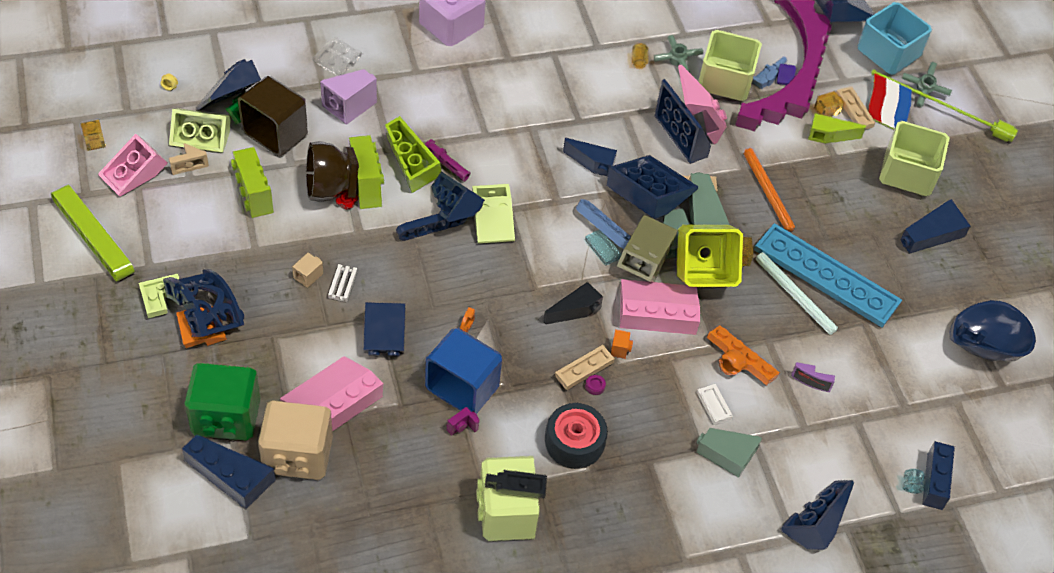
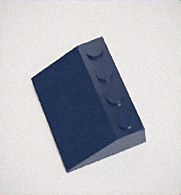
M815 0L830 22L866 21L875 14L865 0Z
M240 60L224 72L225 75L217 81L197 105V111L240 94L258 83L261 78L253 60Z
M663 79L655 110V118L690 164L708 158L711 145L703 128L666 79Z
M651 155L610 166L606 185L654 219L669 214L698 189L696 184Z

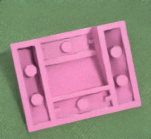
M679 65L685 105L692 115L703 111L707 136L713 144H717L726 129L725 120L727 115L724 109H720L717 99L714 100L710 93L682 65Z

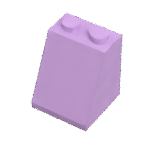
M362 69L322 80V106L347 125L377 103V80L375 76Z

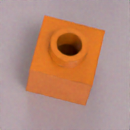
M615 329L611 348V355L613 357L626 359L627 351L631 352L633 340H630L631 332Z

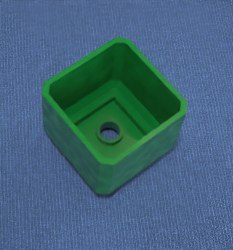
M205 363L193 365L185 408L190 430L194 436L246 441L253 437L261 399L257 371L250 367Z

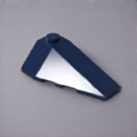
M442 171L431 186L434 197L438 200L437 206L441 209L439 213L449 222L475 216L481 210L485 201Z
M834 481L818 494L819 499L812 503H806L804 511L800 514L795 512L782 526V532L806 549H826L837 533L854 486V481Z

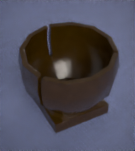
M321 141L310 142L306 161V172H314V174H306L307 194L310 201H330L343 192H346L348 197L356 198L359 163L354 148L346 147V152H343L331 143Z

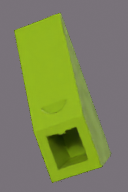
M815 113L808 140L827 144L861 139L866 125Z

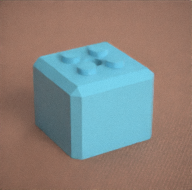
M893 2L866 20L857 47L860 52L890 75L896 74L922 56L932 27L901 3Z

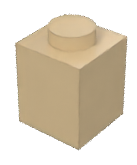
M307 253L292 266L293 278L307 288L323 275L322 261L310 253Z

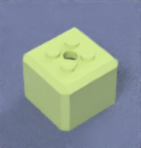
M720 30L712 31L698 82L709 93L740 101L746 100L762 43L756 39Z
M905 121L898 122L886 149L879 180L883 184L923 196L931 195L943 170L950 139L946 133Z
M534 457L486 458L481 464L480 479H477L476 498L477 502H479L478 521H482L483 537L488 541L535 539L539 517L538 498L502 494L496 492V489L485 488L486 474L497 475L498 472H503V470L535 473Z

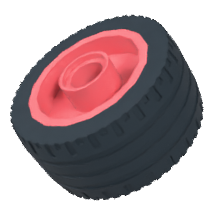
M568 403L558 407L551 414L546 425L545 446L551 458L556 463H559V465L571 469L586 468L593 465L601 457L605 449L607 425L601 413L592 406L582 403Z

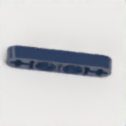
M438 213L403 223L396 228V233L401 241H406L462 225L466 222L467 218L449 222Z

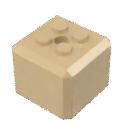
M280 401L268 402L258 442L261 463L274 468L275 475L316 480L323 478L326 475L333 438L331 410L325 406Z

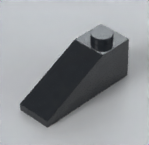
M586 282L547 309L544 313L543 322L545 324L585 318L592 313L595 314L602 307L603 296L590 283Z

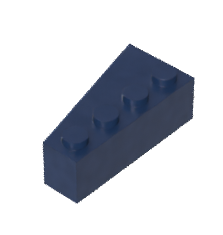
M196 435L182 448L186 463L244 509H247L276 481L274 468L202 436Z

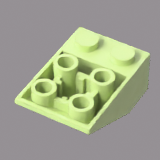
M509 184L472 186V191L485 200L481 210L474 216L477 242L515 241Z

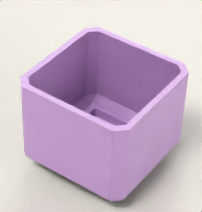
M419 0V23L446 46H454L484 28L485 0Z

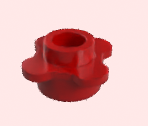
M343 192L336 199V203L343 209H351L354 207V202L358 200V196L356 195V198L348 197L347 193Z

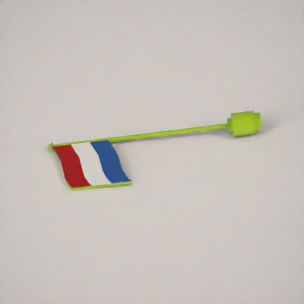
M876 69L871 71V74L874 75L868 112L874 121L893 130L898 122H907L911 108V95L914 92L992 127L990 130L993 132L992 136L1005 142H1012L1018 132L1015 126L1002 120L991 124L876 72Z

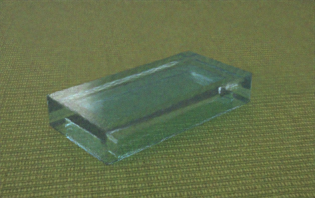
M600 230L585 236V241L605 266L620 259L622 254Z

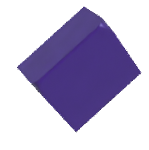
M779 64L777 84L788 85L795 78L796 66Z

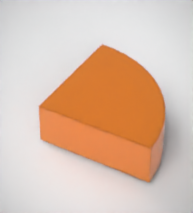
M468 307L461 322L460 329L468 333L474 323L475 309Z

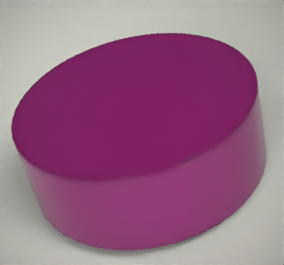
M591 375L586 380L585 388L592 395H600L605 390L606 381L600 375Z

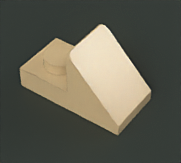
M185 143V154L169 158L172 175L209 167L207 153Z

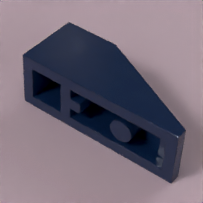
M566 137L564 140L563 152L592 173L608 177L609 167L615 164L617 150Z

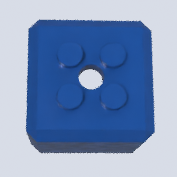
M460 328L451 329L426 358L425 387L461 411L467 407L471 412L477 414L499 388L502 366L501 353Z

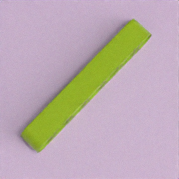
M69 184L51 192V197L57 207L116 282L135 272L129 259Z

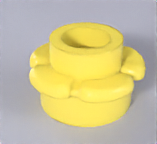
M166 74L162 76L161 86L165 90L170 91L173 88H177L178 80L174 75Z

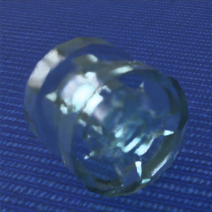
M918 469L906 470L904 472V479L906 481L903 483V489L913 494L923 492L924 483L922 481L925 479V473Z

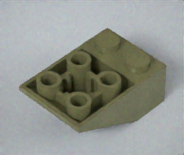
M644 215L627 243L617 266L649 282H655L678 230Z

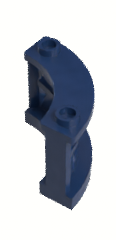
M203 269L202 274L181 279L174 277L163 279L167 298L174 300L179 306L183 305L186 311L184 314L189 323L192 337H203L244 326V313L239 308L233 292L225 280L215 271ZM198 289L217 295L213 308L207 302L195 299ZM224 313H228L231 323L222 325L219 318L222 321H226L227 316ZM213 321L216 327L207 329V326Z

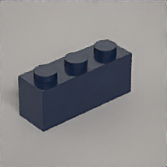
M934 441L928 451L922 505L943 510L950 500L955 446Z

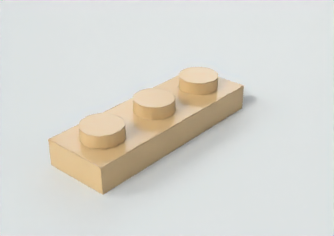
M853 87L838 89L835 95L854 123L866 125L865 129L873 128L875 121Z
M601 345L555 372V377L568 390L589 376L613 364L615 358Z

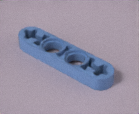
M581 199L576 206L577 211L619 247L625 249L631 236L591 202Z

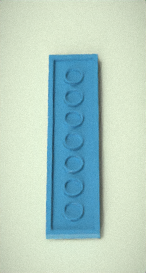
M775 223L755 245L754 250L756 252L765 253L779 266L882 328L902 302V299Z

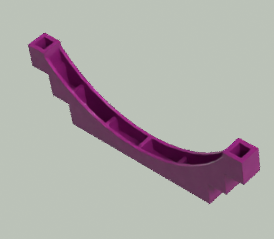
M813 0L774 1V3L779 4L799 31L804 48L803 66L796 77L778 92L758 101L747 104L742 102L735 126L755 132L757 125L760 126L762 121L779 125L780 119H784L785 115L802 119L804 112L808 113L810 107L808 101H811L814 93L811 89L814 90L817 82L814 78L818 77L820 68H817V66L821 67L823 57L820 55L824 56L826 49L824 44L827 45L829 39L827 33L830 34L832 24H830L826 15L815 13L816 8H813L815 1Z

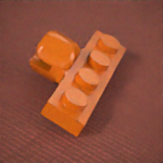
M719 325L709 332L707 338L725 352L722 358L719 359L720 369L725 374L736 375L742 370H747L765 385L770 384L780 374L771 364H768L722 326Z

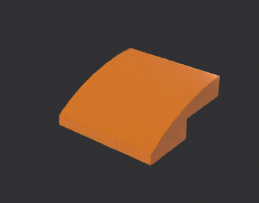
M186 310L176 313L185 348L204 342L209 346L227 340L225 330L203 337H192L189 323L184 314ZM213 321L207 326V329L216 327Z

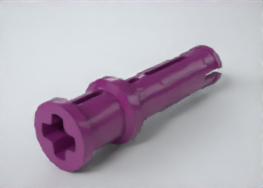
M433 139L425 143V146L438 161L463 182L470 177L471 172L447 155L446 150L437 146Z

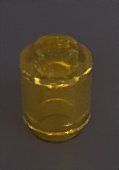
M642 43L635 44L632 47V64L637 69L645 68L648 64L649 48Z

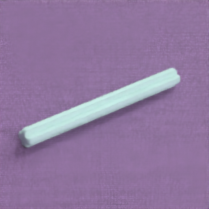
M762 252L757 255L756 261L829 335L837 331L838 327L765 253Z

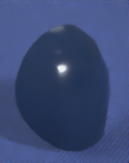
M995 300L980 302L963 310L953 321L949 332L950 340L975 356L990 361H1016L1030 354L1036 343L1035 332L1028 318L1009 303Z

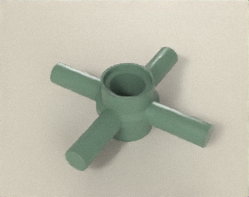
M669 35L668 41L672 47L670 53L654 55V61L670 60L671 64L675 66L682 65L690 73L685 60L690 56L703 55V48L687 50L684 44L676 42L674 35Z
M936 62L930 63L927 74L921 78L907 73H903L901 78L917 84V90L927 95L933 91L950 96L952 93L951 89L936 84L937 79L934 76L937 66ZM919 95L916 105L923 107L926 98Z

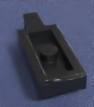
M503 470V472H498L497 475L486 474L485 488L496 489V492L502 494L543 499L546 496L547 475Z

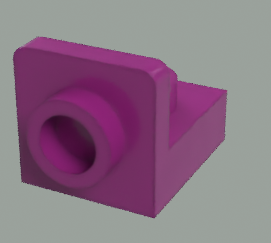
M465 407L447 420V431L452 436L456 432H462L468 425L474 432H477L479 430V417L475 412H471Z

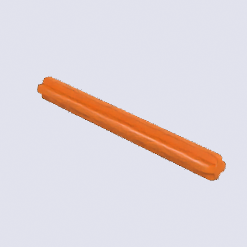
M752 148L745 149L744 156L783 228L788 232L794 231L795 225Z

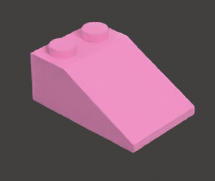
M135 134L98 175L117 195L122 196L154 178L168 162L148 142Z

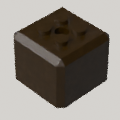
M272 76L264 77L238 98L243 132L276 156H282L308 134L305 98Z

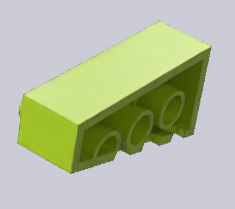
M399 116L385 124L388 141L411 193L435 180L441 172V164L406 122Z
M371 135L349 137V145L351 148H354L359 163L357 195L359 197L360 209L382 207L381 185L384 184V176L381 170V163H379L376 142H372Z
M251 147L232 151L233 159L230 160L233 170L237 171L235 173L237 184L241 183L239 189L241 197L246 199L244 200L246 212L250 211L252 218L274 213L270 185L268 186V180L264 176L262 166H260V160L255 148Z

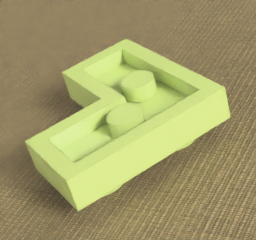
M178 274L139 283L148 318L168 313L164 300L167 296L163 279L168 277L179 279Z

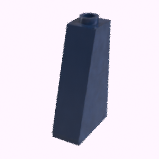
M951 199L907 227L901 237V243L910 254L964 238L971 226Z

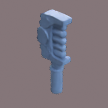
M783 56L772 66L766 64L764 70L753 77L752 83L760 89L771 86L778 75L779 64H785L787 58Z

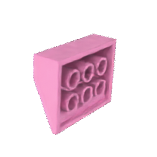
M621 279L620 328L697 334L700 324V304L697 287Z
M343 356L281 397L280 401L329 408L332 417V431H334L382 398L383 382L369 369Z

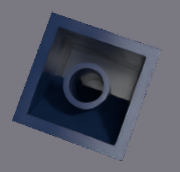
M365 302L364 353H368V356H380V353H388L390 357H399L400 354H404L405 303Z

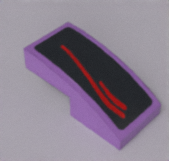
M798 362L795 363L791 375L801 383L825 392H830L835 382V375L815 372V365Z

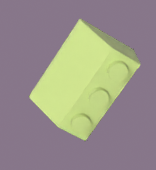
M180 108L172 109L169 145L184 147L185 143L201 150L224 152L230 133L231 116Z

